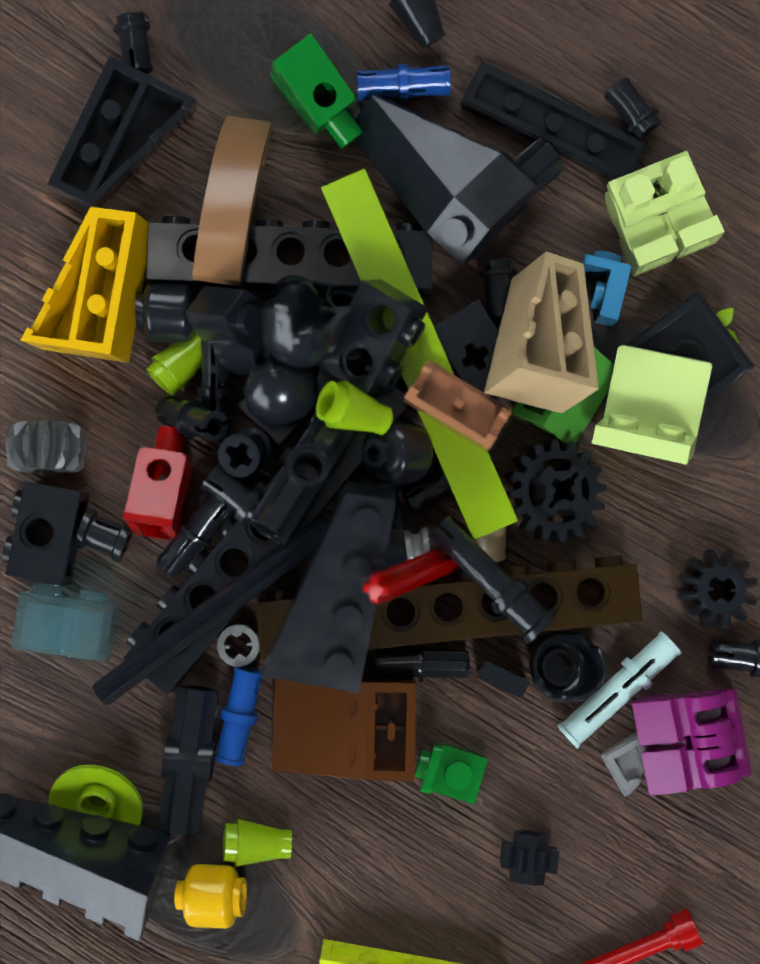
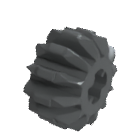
M48 419L18 421L8 427V438H5L7 465L18 472H29L30 474L61 475L78 472L84 468L85 457H87L88 442H85L86 430L75 423H65L64 421H50Z

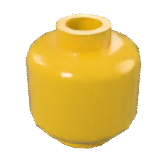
M195 864L188 870L185 880H178L176 883L174 894L176 910H183L185 921L191 927L230 928L235 923L237 917H243L247 904L246 879L240 878L237 870L230 865Z

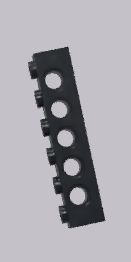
M181 216L162 217V223H149L147 280L150 283L187 282L192 288L203 289L204 286L220 287L221 285H226L193 280L194 262L187 260V251L191 245L197 243L199 224H190L189 218ZM259 219L255 221V226H250L248 233V243L257 247V255L253 261L245 264L241 286H228L237 290L273 291L275 284L281 278L299 275L307 279L333 285H345L357 290L361 281L351 259L342 267L331 266L325 260L327 252L333 247L341 246L346 248L338 228H330L329 222L309 220L302 222V227H283V221ZM397 224L392 232L420 296H430L432 288L433 238L426 231H423V227L419 224ZM297 245L305 251L303 259L298 264L285 265L279 260L280 252L286 246Z

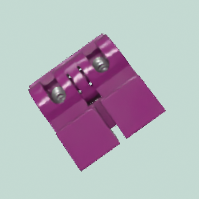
M736 688L676 695L653 694L632 703L639 745H654L641 753L649 796L687 792L690 789L727 786L741 781V777H748L752 774Z

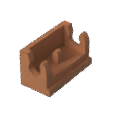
M430 360L424 364L415 383L409 388L404 397L406 404L486 452L493 445L512 409Z

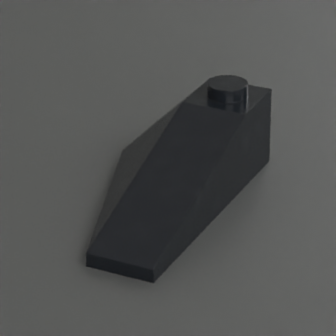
M376 94L371 95L355 118V121L363 131L354 140L425 231L461 265L484 254L539 184L504 151L491 145L484 146L464 137V133L452 128L446 129L424 119L423 115Z

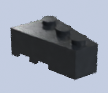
M109 56L47 183L51 194L86 211H89L90 207L100 208L196 112L197 100Z

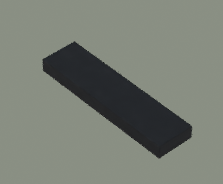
M483 61L476 71L460 107L531 142H535L540 137L544 142L549 143L559 156L609 181L634 172L648 144Z

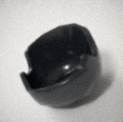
M272 354L263 364H253L251 366L250 375L247 377L243 393L249 412L261 422L275 426H285L303 418L315 405L318 382L313 366L307 368L293 367L280 362Z
M557 632L548 635L535 646L529 661L533 685L542 695L557 703H579L586 700L601 688L607 673L602 649L589 643L577 632Z

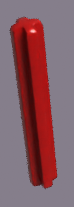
M438 547L372 574L371 579L364 582L363 592L370 594L372 603L381 604L461 568Z

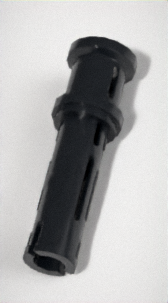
M448 515L440 525L453 537V540H450L438 527L429 534L428 538L433 540L493 599V602L490 604L493 607L492 610L497 615L503 613L523 633L522 640L526 644L530 643L556 617L557 612L553 608L548 610L544 608L526 589L528 584L523 579L520 580L517 577L513 580L453 520V517Z

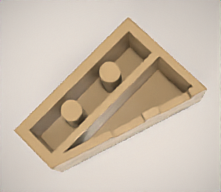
M544 252L511 280L484 393L564 413L599 389L583 263Z

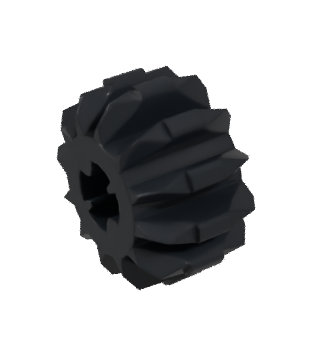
M713 549L705 550L703 554L704 564L696 557H690L687 560L688 566L694 572L693 575L679 573L677 576L678 581L689 584V590L677 592L676 598L681 601L692 599V602L686 607L684 614L692 618L701 613L700 626L710 628L716 618V622L721 629H728L731 624L730 614L739 621L747 619L745 610L740 606L742 603L748 605H756L757 603L756 597L746 594V588L757 586L758 579L742 577L748 571L750 564L748 561L742 560L733 565L735 559L733 551L725 550L718 560V556ZM711 580L724 581L725 587L720 588V590L725 591L722 598L709 596L708 591L713 590L712 587H708Z

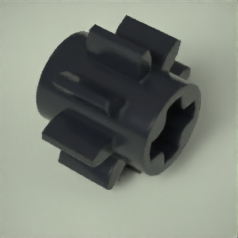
M519 829L514 830L513 842L502 841L500 864L501 868L510 869V881L524 885L539 886L545 884L546 873L557 874L559 851L556 846H549V834Z

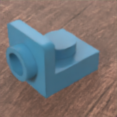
M594 251V255L585 254L581 263L584 264L586 274L605 278L604 282L596 281L590 302V308L597 310L594 323L613 327L619 319L632 265L622 263L621 256L607 251Z

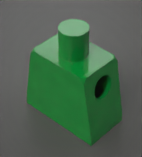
M311 33L272 62L270 79L314 135L319 134L326 128L338 146L343 149L363 133L360 126L348 112L356 101L355 95ZM324 95L330 99L332 105L321 107L315 102L314 97Z

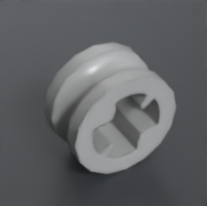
M427 527L421 528L418 534H412L409 530H404L407 560L431 551Z
M238 623L227 627L218 638L217 650L219 656L225 663L231 666L242 667L248 665L260 652L257 631L247 624ZM243 633L247 634L251 639V642L246 644L247 646H252L250 654L247 656L244 653H240L236 657L232 656L228 652V648L232 647V644H227L228 637L230 635L239 637Z

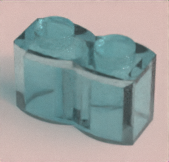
M33 583L32 591H19L11 648L103 662L111 659L119 603L108 602L109 593L81 589L79 598L61 595L62 586L44 583Z

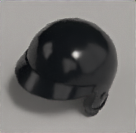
M302 281L297 286L280 293L260 308L262 341L269 353L282 363L298 368L318 365L329 359L337 351L343 338L344 326L351 313V307L341 306L323 310L319 304L318 291L314 288L313 284Z

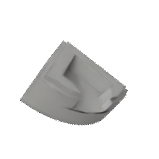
M637 732L599 753L624 797L636 789L644 773L641 753L647 750V745H639Z

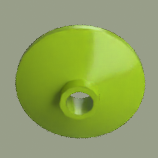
M80 765L70 768L55 780L49 793V804L91 815H101L105 818L134 825H140L143 817V803L136 787L119 772L104 766Z

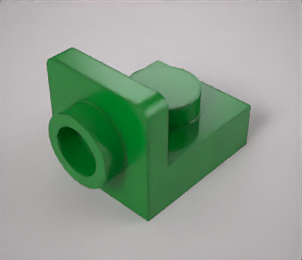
M433 740L430 751L421 750L415 768V777L421 779L420 792L430 794L432 791L475 804L488 761L487 756Z

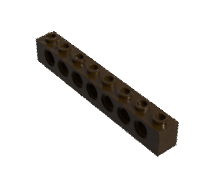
M623 555L594 558L595 567L579 569L576 568V560L547 563L548 572L529 573V565L501 567L513 580L517 577L520 580L523 579L528 584L526 589L529 593L535 585L540 583H546L551 587L554 595L553 602L546 609L553 608L557 615L543 631L643 621L637 564H624ZM464 571L454 572V581L436 583L433 580L386 602L376 604L368 649L523 633L503 613L499 615L487 614L482 607V597L485 591ZM587 578L595 580L600 588L599 598L591 605H583L577 597L578 585ZM294 589L266 592L267 601L255 603L261 660H264L271 643L274 641L282 619L294 597ZM453 593L460 600V612L453 619H441L434 611V603L441 594ZM396 598H406L414 606L413 618L406 624H395L387 616V607Z

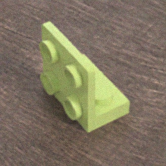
M629 345L619 346L604 418L595 425L592 444L687 465L695 450L713 368L712 363Z

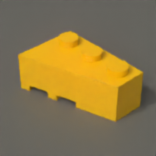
M90 207L63 258V261L66 263L53 288L48 287L41 300L45 303L32 328H26L20 341L42 350L129 363L136 328V295L142 294L147 267L149 222L134 212Z

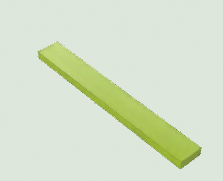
M365 168L321 187V191L360 281L382 279L424 305ZM387 306L383 312V322L386 328L391 330L395 323V315L392 309ZM427 312L422 320L425 323V329L421 338L412 348L407 349L400 362L403 366L401 375L408 390L415 383L424 364L429 360L454 375ZM417 410L422 424L429 434L432 447L472 539H478L517 522L518 519L488 451H484Z

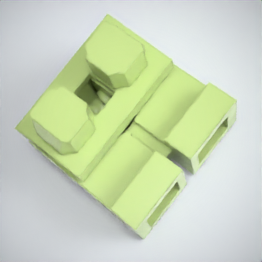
M687 150L612 180L607 184L608 192L605 193L607 210L619 235V242L626 261L632 265L630 270L632 277L671 262L675 255L678 259L711 246L725 232L718 216H713L704 197L705 190Z

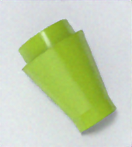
M196 333L190 341L174 343L151 357L153 363L146 368L150 377L170 396H173L178 390L184 392L201 367V338Z
M345 380L338 383L333 381L327 383L317 400V417L325 421L326 426L329 428L373 432L383 435L388 431L393 420V411L390 407L382 405Z
M238 818L236 823H225L222 849L223 862H234V866L238 867L275 859L291 858L292 830L278 829Z

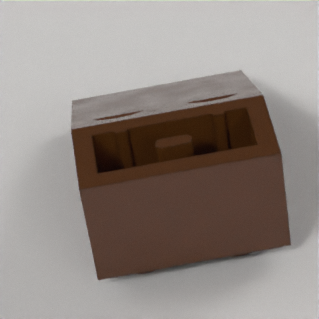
M362 677L360 691L355 693L274 678L272 771L357 780L415 782L416 679Z

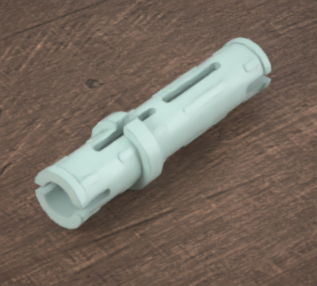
M660 631L658 636L631 660L626 657L621 662L623 667L557 727L578 749L581 743L610 719L642 688L647 691L653 685L651 680L673 659L680 656L682 652ZM652 659L651 663H649L641 672H639L635 677H633V679L628 684L622 687L623 684H625L632 676H634L638 671H640V669L646 663H648ZM616 692V695H614L605 705H603L593 716L586 720L588 716H590L600 705H602L611 695H613Z

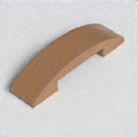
M226 116L218 137L207 181L194 257L193 280L241 286L249 246L248 233L262 166H265L273 128L272 122Z

